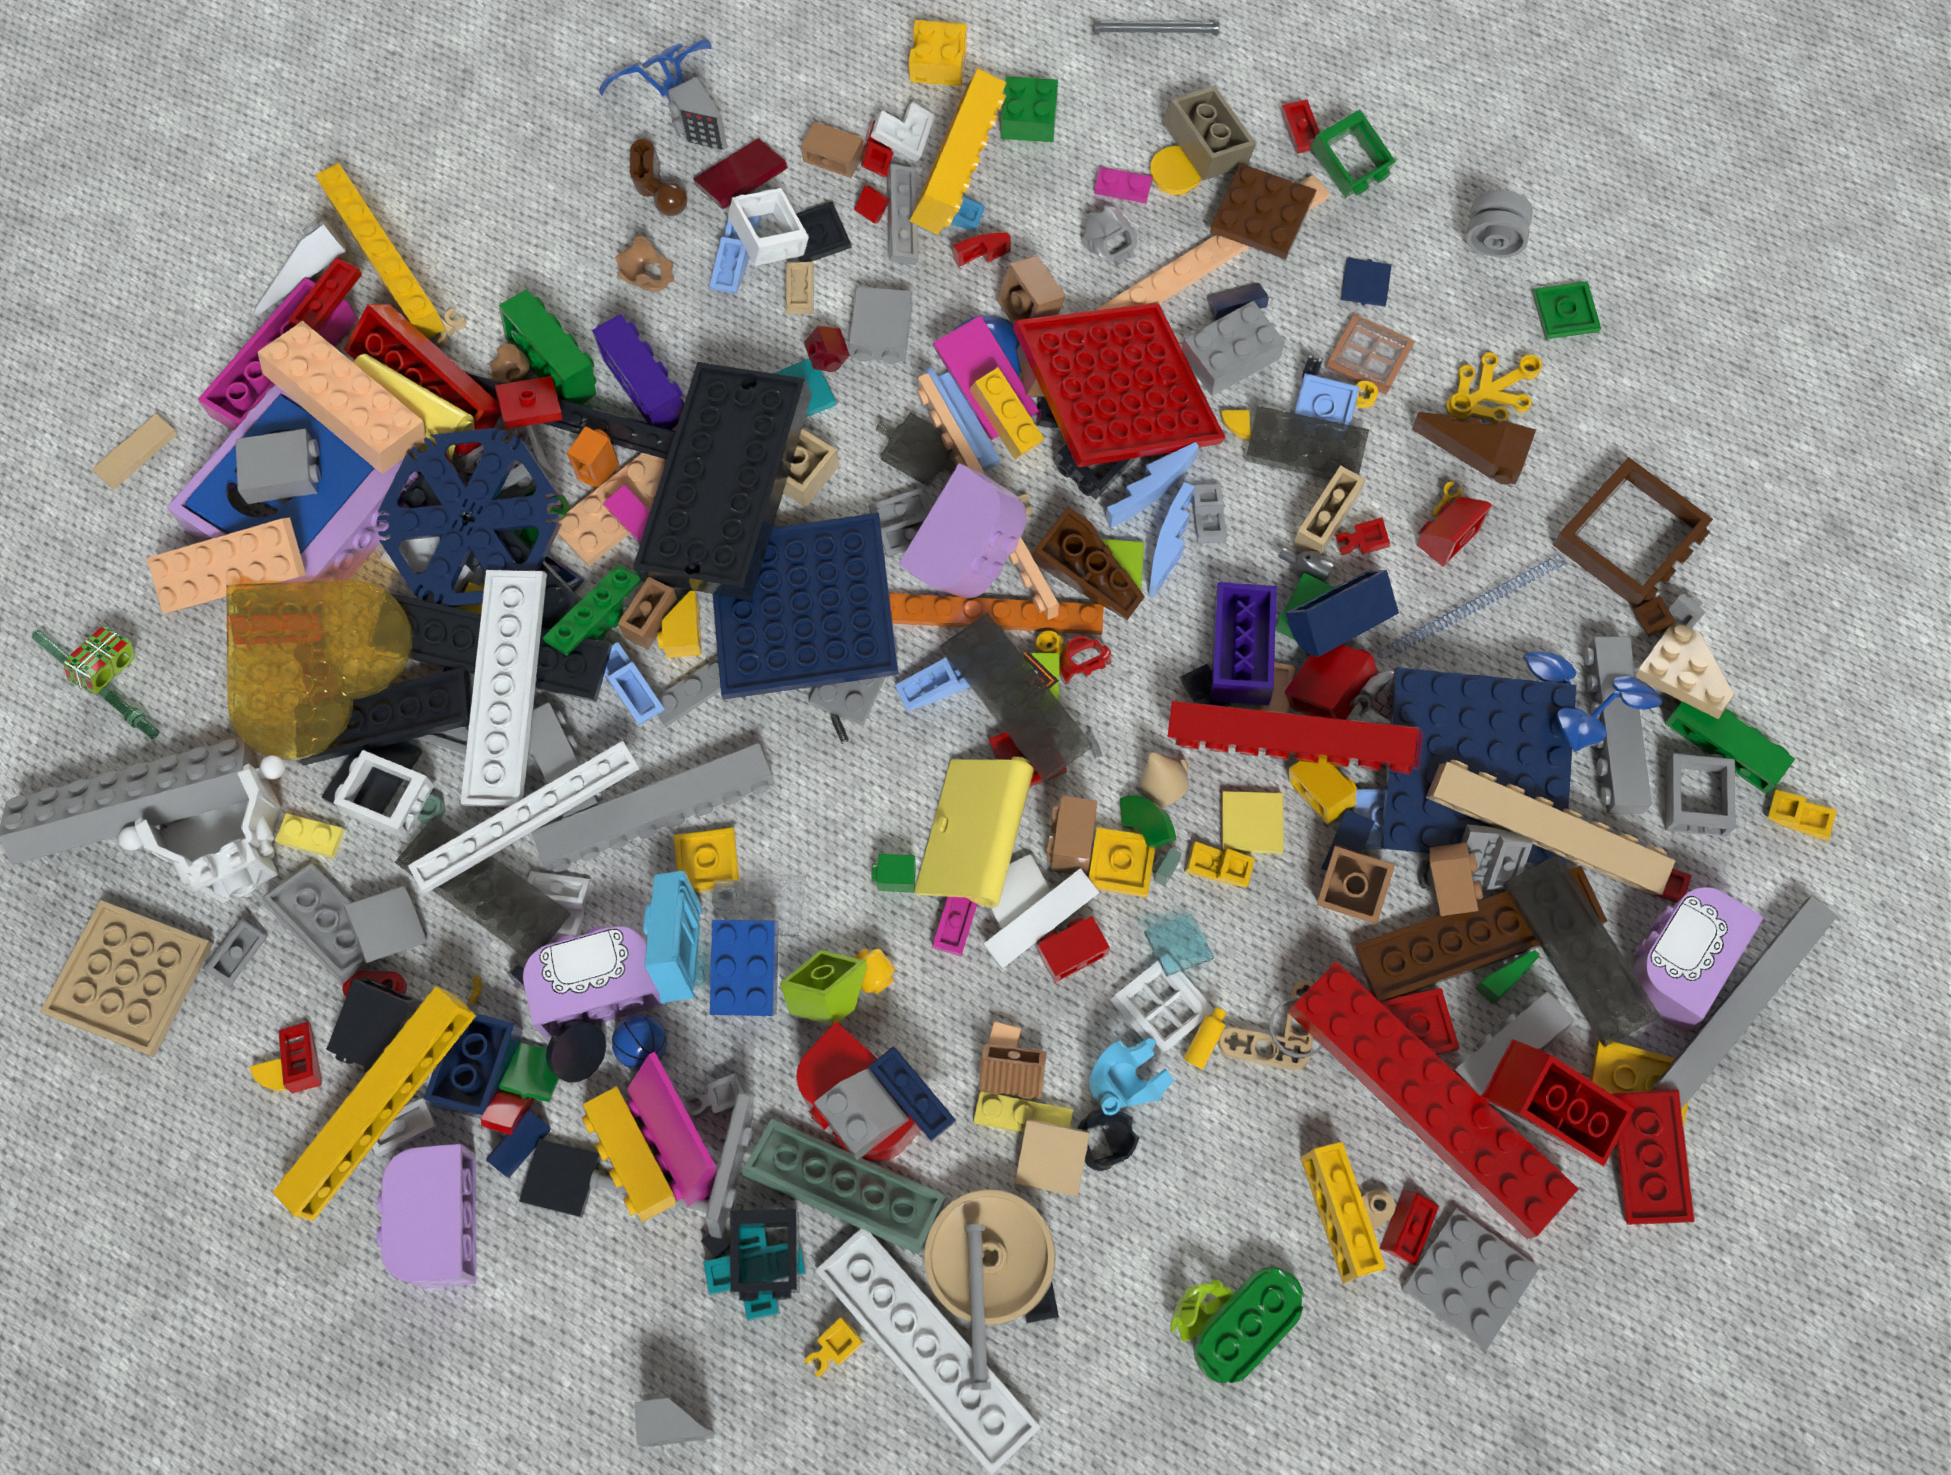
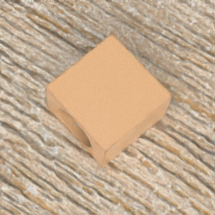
M994 1022L988 1044L1016 1048L1019 1043L1021 1028Z

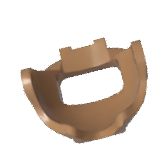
M642 236L635 237L632 246L615 256L620 271L616 273L629 284L639 286L646 291L658 292L666 288L669 282H674V275L672 274L673 262L667 261L663 255L656 252L653 245ZM659 263L661 280H653L646 275L645 265Z

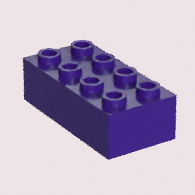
M619 314L593 329L592 332L602 360L646 422L670 430L677 426L684 406V402L681 399L683 393L675 381L671 383L668 380L667 376L669 374L662 362H655L653 359L654 353L646 341H640L638 338L640 334L632 321L627 323L622 314Z
M1218 582L1214 607L1210 701L1270 706L1274 689L1277 586Z

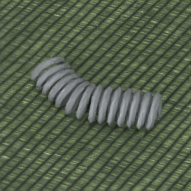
M1088 730L1085 736L1096 759V757L1102 756L1099 744L1095 741V735L1092 730Z

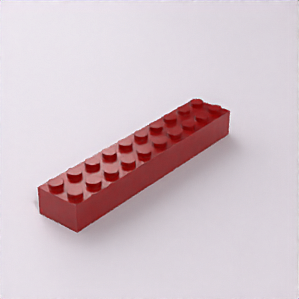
M1337 961L1287 1012L1526 1239L1537 1237L1579 1190L1575 1184L1482 1099L1479 1094Z

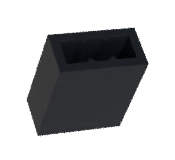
M369 978L353 979L326 1050L336 1054L335 1059L347 1064L355 1062L364 1066L362 1070L367 1072L382 1055L384 1049L401 1031L407 1020L417 1011L422 1001Z

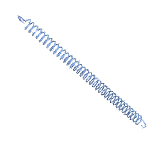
M1549 558L1548 561H1544L1543 564L1540 563L1539 566H1535L1538 567L1539 570L1541 569V571L1543 572V574L1541 573L1542 576H1544V571L1542 570L1540 565H1543V567L1545 566L1547 569L1546 573H1549V570L1547 566L1544 565V563L1547 562L1548 565L1550 564V566L1552 567V569L1550 570L1553 571V566L1551 565V563H1549V560L1553 559ZM1562 558V559H1563V564L1560 565L1559 567H1561V566L1564 565V563H1565L1564 558ZM1535 567L1530 568V570L1525 571V573H1521V575L1524 574L1525 577H1528L1526 572H1529V574H1532V576L1534 577V579L1532 578V580L1535 581V576L1532 572H1530L1533 569L1534 572L1536 571L1538 574L1537 578H1540V575L1538 571L1535 569ZM1517 575L1516 578H1512L1511 580H1508L1507 583H1503L1502 585H1499L1498 588L1494 589H1497L1498 592L1500 591V593L1502 594V596L1500 595V597L1503 598V593L1499 589L1500 586L1502 587V589H1505L1503 585L1506 584L1507 587L1509 586V588L1511 589V591L1509 590V592L1512 593V588L1510 587L1508 582L1510 581L1511 584L1513 583L1515 586L1514 590H1517V587L1515 583L1512 582V580L1515 579L1516 582H1519L1517 577H1520V579H1523V581L1525 582V584L1523 583V585L1526 586V581L1524 580V578L1521 577V575ZM1494 589L1489 590V592L1484 593V595H1480V597L1483 596L1485 599V594H1488V596L1490 597L1491 595L1489 593L1490 591H1492L1493 594L1495 593V595L1497 596L1496 600H1499V597L1496 594V592H1494ZM1476 597L1475 600H1471L1470 603L1467 602L1466 605H1462L1469 610V615H1471V611L1467 607V604H1470V606L1474 608L1473 612H1476L1475 607L1471 604L1472 601H1474L1475 604L1478 605V610H1480V606L1476 602V599H1479V601L1483 603L1482 607L1485 608V604L1480 599V597ZM1462 606L1461 608L1457 607L1456 610H1452V613L1448 612L1447 615L1444 614L1443 617H1439L1438 620L1435 619L1433 622H1429V625L1426 624L1424 625V627H1420L1419 630L1416 629L1415 632H1411L1410 635L1407 634L1406 637H1401V640L1397 639V641H1401V643H1403V645L1405 646L1404 649L1406 650V645L1402 641V638H1405L1406 641H1408L1409 643L1408 646L1411 647V643L1407 639V636H1410V638H1412L1414 641L1413 644L1416 645L1414 638L1411 636L1412 633H1414L1415 636L1418 637V642H1420V638L1416 634V631H1419V633L1423 635L1422 639L1425 640L1424 634L1420 631L1421 628H1423L1427 632V637H1430L1429 632L1425 629V626H1428L1432 630V634L1434 635V631L1430 627V623H1432L1437 628L1436 632H1439L1438 627L1434 623L1435 621H1438V623H1440V625L1442 626L1441 629L1443 630V625L1439 621L1440 618L1443 621H1445V623L1447 624L1446 627H1448V623L1444 619V616H1447V618H1449L1451 621L1450 624L1453 625L1451 618L1448 616L1449 613H1451L1452 616L1455 617V622H1457V618L1453 614V611H1456V613L1460 615V620H1462V616L1457 611L1459 608L1461 609V611L1464 612V617H1467L1465 611L1462 609ZM1396 641V642H1392V644L1390 645V646L1395 650L1394 654H1396V655H1397V651H1396V649L1393 647V643H1395L1396 645H1398V644H1397V641ZM1380 650V651L1378 652V657H1380V658H1387V657H1381V656L1379 655V653H1380L1381 651H1383V650Z

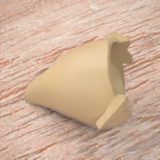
M1155 752L1150 753L1147 757L1148 763L1144 766L1139 777L1140 785L1144 795L1163 809L1165 805L1173 804L1185 795L1189 785V765L1186 758L1176 761L1174 758L1159 755Z

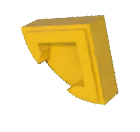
M1221 410L1220 416L1223 425L1236 434L1237 437L1250 439L1249 410Z
M281 1059L249 1067L253 1078L263 1087L277 1092L289 1091L283 1085Z

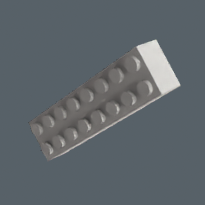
M244 736L237 739H226L219 744L207 747H196L189 752L178 755H167L156 761L137 763L123 770L108 771L100 776L86 780L78 779L60 787H48L38 793L26 796L19 795L5 803L0 824V842L13 865L117 837L124 828L129 826L135 827V820L139 818L147 819L148 823L157 826L249 801L238 772L242 771L243 766L247 764L257 769L258 762Z

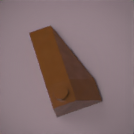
M1418 412L1412 428L1413 431L1480 473L1504 485L1516 484L1536 429L1508 421L1498 420L1497 425L1481 424V418L1471 417L1470 421L1463 422L1457 421L1452 415Z
M1067 506L1033 551L1032 557L1038 566L1125 620L1130 618L1145 598L1127 571L1120 566L1112 555L1113 552L1108 545H1105L1099 537L1092 523L1069 506Z

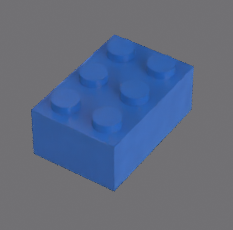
M712 920L710 1015L774 1016L777 1014L779 921Z

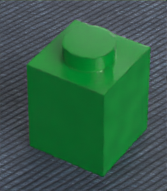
M878 854V863H872L871 881L876 882L878 891L914 893L916 876L915 855Z

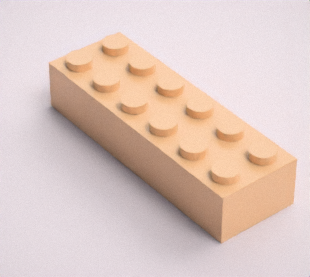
M302 321L258 351L262 373L381 474H384L403 460L407 451L412 453L411 448L413 446L419 448L425 443L424 421L305 322Z

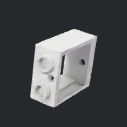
M782 188L764 190L732 198L728 218L754 266L804 255L809 237ZM774 213L784 233L758 238L748 218Z
M362 750L359 757L355 758L351 763L349 775L344 784L338 787L333 803L342 813L406 839L434 785L423 774ZM372 767L410 781L391 818L353 803Z

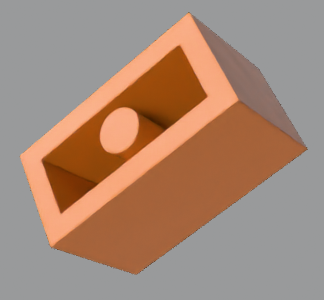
M585 426L567 451L577 480L595 489L610 479L619 466L610 437L599 429L594 431Z

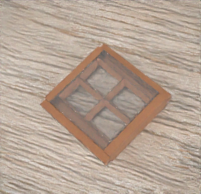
M1354 314L1329 358L1326 368L1356 382H1373L1377 386L1378 392L1387 395L1415 341Z

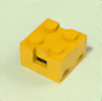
M915 20L913 30L914 47L913 49L911 48L909 56L910 82L962 86L968 45L967 24Z

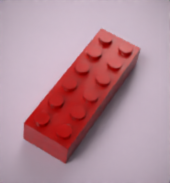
M368 304L343 349L355 360L358 356L367 354L473 416L474 430L495 427L502 415L499 402L390 304ZM478 442L455 445L454 452L458 455L468 454L482 444Z

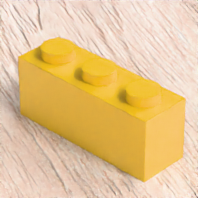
M999 367L974 382L969 389L1015 460L1036 448L1045 440Z

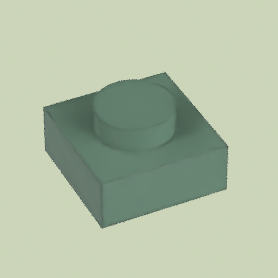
M1171 847L1167 855L1161 853L1153 867V870L1157 871L1154 881L1164 887L1166 886L1180 862L1181 852Z

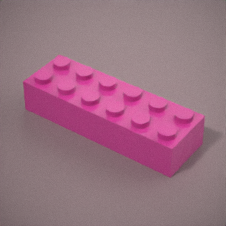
M304 277L197 399L211 418L233 431L244 421L248 412L260 403L265 397L266 392L275 386L262 373L258 351L293 328L288 322L289 317L316 283ZM342 300L318 332L320 336L334 347L357 322V318L348 302Z

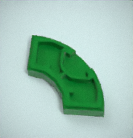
M1140 796L1120 798L1122 827L1138 828L1145 838L1147 847L1157 848L1176 840L1173 823L1165 809H1161L1153 800Z

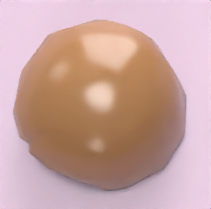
M506 343L497 347L498 357L496 360L490 361L491 378L507 383L525 381L529 375L531 365L524 351L512 343Z

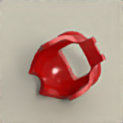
M1078 636L1068 641L1064 645L1059 657V671L1065 685L1069 684L1070 679L1075 674L1084 673L1087 677L1091 675V672L1098 669L1102 670L1106 668V665L1111 664V650L1108 646H1103L1096 639L1089 640L1085 636ZM1088 648H1095L1099 653L1098 656L1079 665L1075 664L1071 659L1075 654Z

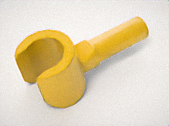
M1451 481L1445 484V495L1431 514L1437 518L1439 510L1452 499L1461 497L1464 489L1460 487L1456 494L1451 495L1450 488L1455 482Z

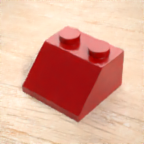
M1460 496L1452 504L1447 502L1437 513L1439 517L1434 522L1427 521L1420 529L1418 534L1421 537L1417 546L1444 567L1481 530L1492 504L1488 501Z

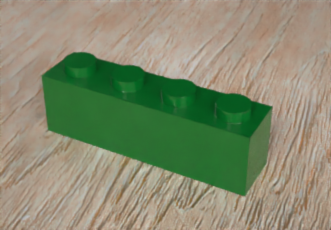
M1681 701L1665 722L1668 727L1707 754H1719L1726 759H1735V773L1766 795L1778 784L1795 761V758L1784 747L1772 743L1763 737V734L1758 729L1747 726L1737 719L1733 712L1727 709L1717 719Z

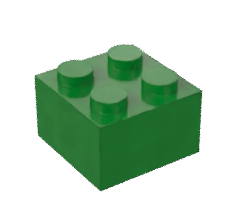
M1005 76L1004 94L1006 97L1002 106L1001 139L1054 142L1058 79Z

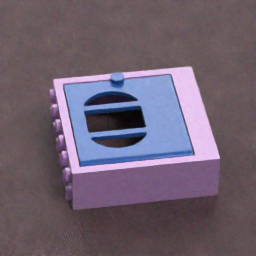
M275 385L266 392L265 397L260 403L248 412L244 421L229 434L221 447L210 455L206 464L193 474L190 482L183 490L172 498L167 509L182 528L200 542L226 535L207 523L205 519L230 534L290 517L306 575L269 585V587L306 611H321L322 613L380 545L379 540L385 539L379 536L378 532L386 531L389 523H382L377 520V517L380 515L389 516V513L381 514L378 510L403 460L384 474H381ZM306 429L311 438L317 440L320 457L318 467L321 474V481L317 482L318 494L293 497L287 504L279 500L265 501L264 503L278 511L277 514L268 517L246 516L232 507L228 493L235 485H238L236 439ZM417 472L409 476L398 499V504L402 509L410 508L401 498L419 478Z

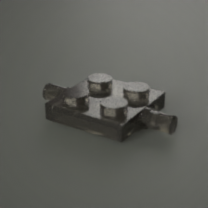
M911 412L904 422L896 428L889 426L883 421H880L877 425L876 432L889 438L888 445L880 455L881 461L928 487L936 475L943 469L951 473L955 471L957 466L950 459L953 450H947L941 438L943 432L940 428H935L933 424Z

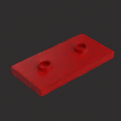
M1679 1089L1611 1093L1634 1109L1617 1141L1626 1224L1695 1222Z

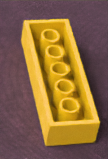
M979 68L976 69L960 98L913 210L910 222L936 235H939L944 226L949 228L954 215L958 213L962 205L963 199L961 198L963 193H966L972 178L970 176L980 161L981 157H979V154L983 151L989 139L988 132L989 130L991 131L998 117L996 115L997 109L1000 110L1006 95L1002 92L1006 82Z

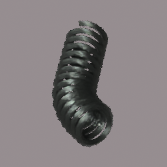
M1429 859L1428 861L1423 860L1420 872H1418V876H1420L1418 881L1422 889L1429 886L1427 880V873L1430 869Z

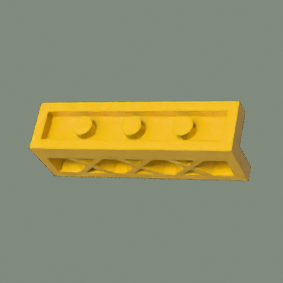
M1343 1141L1315 1148L1300 1157L1342 1284L1387 1269Z

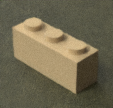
M1340 465L1299 528L1293 547L1302 552L1319 551L1322 555L1359 498L1366 479Z

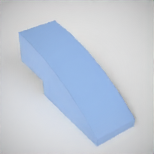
M619 642L612 645L604 677L640 726L664 711V707L633 661L631 662Z

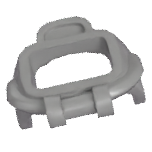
M1104 205L1102 213L1088 214L1085 235L1081 237V242L1088 251L1098 255L1100 259L1106 262H1114L1118 266L1123 260L1134 256L1133 250L1137 244V233L1118 209ZM1125 232L1128 244L1110 254L1106 244L1107 241Z

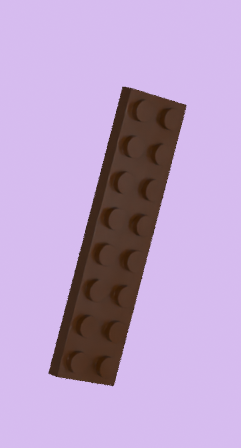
M1580 865L1478 901V911L1446 916L1438 915L1355 944L1353 950L1372 995L1381 1003V1001L1401 997L1604 925L1607 919Z

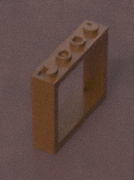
M1628 457L1563 528L1553 546L1637 608L1644 600L1648 602L1659 592L1656 586L1660 581L1666 584L1677 571L1673 568L1677 562L1683 565L1694 552L1690 549L1694 543L1701 545L1710 534L1707 527L1713 518ZM1627 480L1693 528L1643 586L1577 537L1579 532Z

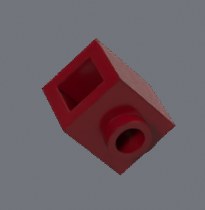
M817 326L803 342L813 370L835 372L850 357L840 328Z

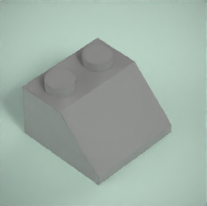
M869 1068L841 1081L814 1102L818 1111L856 1160L863 1157L909 1120Z

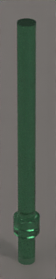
M41 630L35 631L31 638L64 665L69 654ZM105 686L97 693L122 714L124 721L132 728H138L150 739H155L159 735L160 731L146 720V715L137 707H131L110 688Z

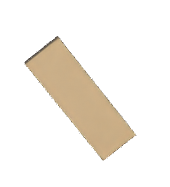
M155 414L95 465L92 470L114 490L178 434L160 416Z

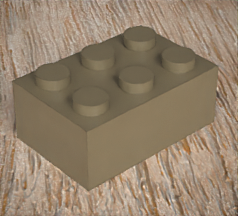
M1216 86L1170 100L1163 123L1203 181L1237 170L1240 163L1248 165L1256 142Z

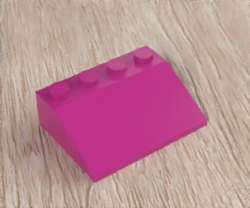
M653 1052L648 1055L627 1088L631 1099L626 1101V1104L634 1119L639 1116L641 1117L645 1125L640 1128L641 1133L648 1146L653 1143L655 1144L659 1154L654 1157L662 1173L669 1171L674 1181L669 1183V1186L676 1200L684 1199L687 1207H689L693 1203L711 1195L717 1170L659 1058Z

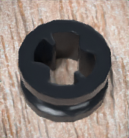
M1310 354L1302 378H1304L1305 373L1318 376L1324 358L1316 359L1313 354Z

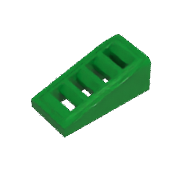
M1536 950L1528 952L1484 978L1475 989L1488 1001L1496 1005L1539 958V953Z

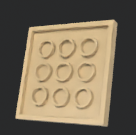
M100 900L40 1013L155 1057L213 944L203 938Z

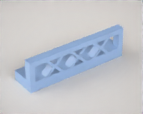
M933 368L925 370V374L929 373L983 471L999 465L1000 458L950 373L948 372L937 377Z

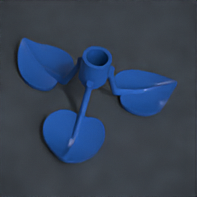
M708 39L699 40L673 57V54L683 47L682 43L676 44L646 60L642 64L643 68H647L659 61L668 78L662 82L664 88L654 81L638 64H634L607 77L600 85L599 93L602 96L608 85L616 78L638 72L660 92L662 97L666 95L669 102H671L668 90L685 83L680 68L681 61L691 52L701 49H712L711 43ZM664 61H670L671 64H675L677 77L676 75L672 77Z
M1539 651L1523 655L1529 670L1541 681L1571 684L1569 679H1573L1576 676V670L1572 664L1557 654ZM1620 676L1613 682V687L1616 691L1590 716L1579 708H1575V710L1563 708L1557 714V721L1566 740L1574 752H1577L1586 746L1600 743L1605 739L1607 735L1606 728L1596 717L1615 698L1621 697L1625 705L1635 709L1658 707L1662 704L1663 699L1650 685L1632 676Z

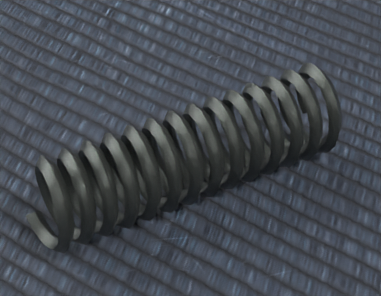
M832 715L830 718L840 738L839 740H841L840 742H843V740L848 742L849 739L839 719V715Z

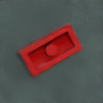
M1402 1190L1394 1214L1379 1247L1380 1250L1416 1266L1439 1206L1418 1192Z

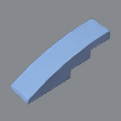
M761 215L748 218L755 233H757ZM729 218L725 235L720 239L709 288L711 290L737 294L750 257Z
M1192 443L1146 465L1144 478L1126 486L1125 499L1107 507L1105 520L1110 528L1137 515L1168 491L1196 460L1199 447L1197 443Z
M1184 482L1172 502L1160 530L1150 578L1149 596L1154 598L1183 554L1185 542L1180 537L1188 527L1190 514L1186 513L1185 510L1192 501L1194 487Z
M1002 636L980 649L973 647L951 660L944 658L901 681L895 687L906 710L911 711L992 678L1017 665L1018 661L1007 639Z

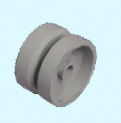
M1492 190L1480 194L1474 199L1471 207L1470 223L1466 237L1468 245L1479 254L1498 258H1508L1525 250L1529 239V226L1533 213L1531 202L1526 197L1507 190Z

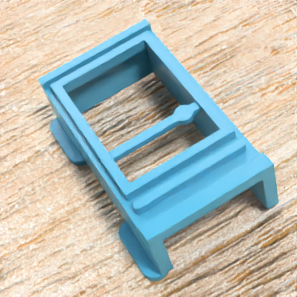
M685 871L654 875L651 905L648 904L645 907L643 928L648 938L644 966L660 994L661 1004L695 998L693 990L695 987L700 932L698 921H701L699 915L702 914L703 908Z

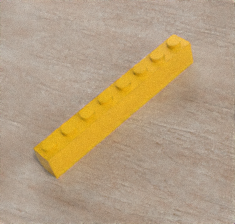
M339 162L315 174L325 196L403 316L428 339L445 330L436 309Z
M438 986L426 996L424 1002L413 1016L407 1020L404 1027L384 1049L382 1055L370 1070L364 1074L362 1080L351 1094L345 1098L343 1104L303 1151L301 1157L289 1172L283 1176L281 1182L272 1193L293 1216L314 1222L477 1016L457 996Z

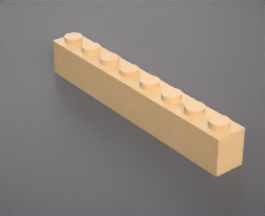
M1451 760L1450 763L1439 764L1427 793V799L1494 828L1530 838L1533 844L1644 893L1649 895L1663 894L1676 861L1666 857L1667 852L1655 846L1643 847L1637 844L1639 841L1637 838L1621 833L1620 836L1609 832L1610 827L1603 823L1592 821L1590 824L1581 820L1582 815L1575 811L1564 809L1562 812L1553 808L1554 803L1545 798L1536 796L1535 799L1525 796V790L1511 784H1507V787L1495 783L1497 778L1483 772H1479L1478 775L1467 770L1468 766L1462 762Z

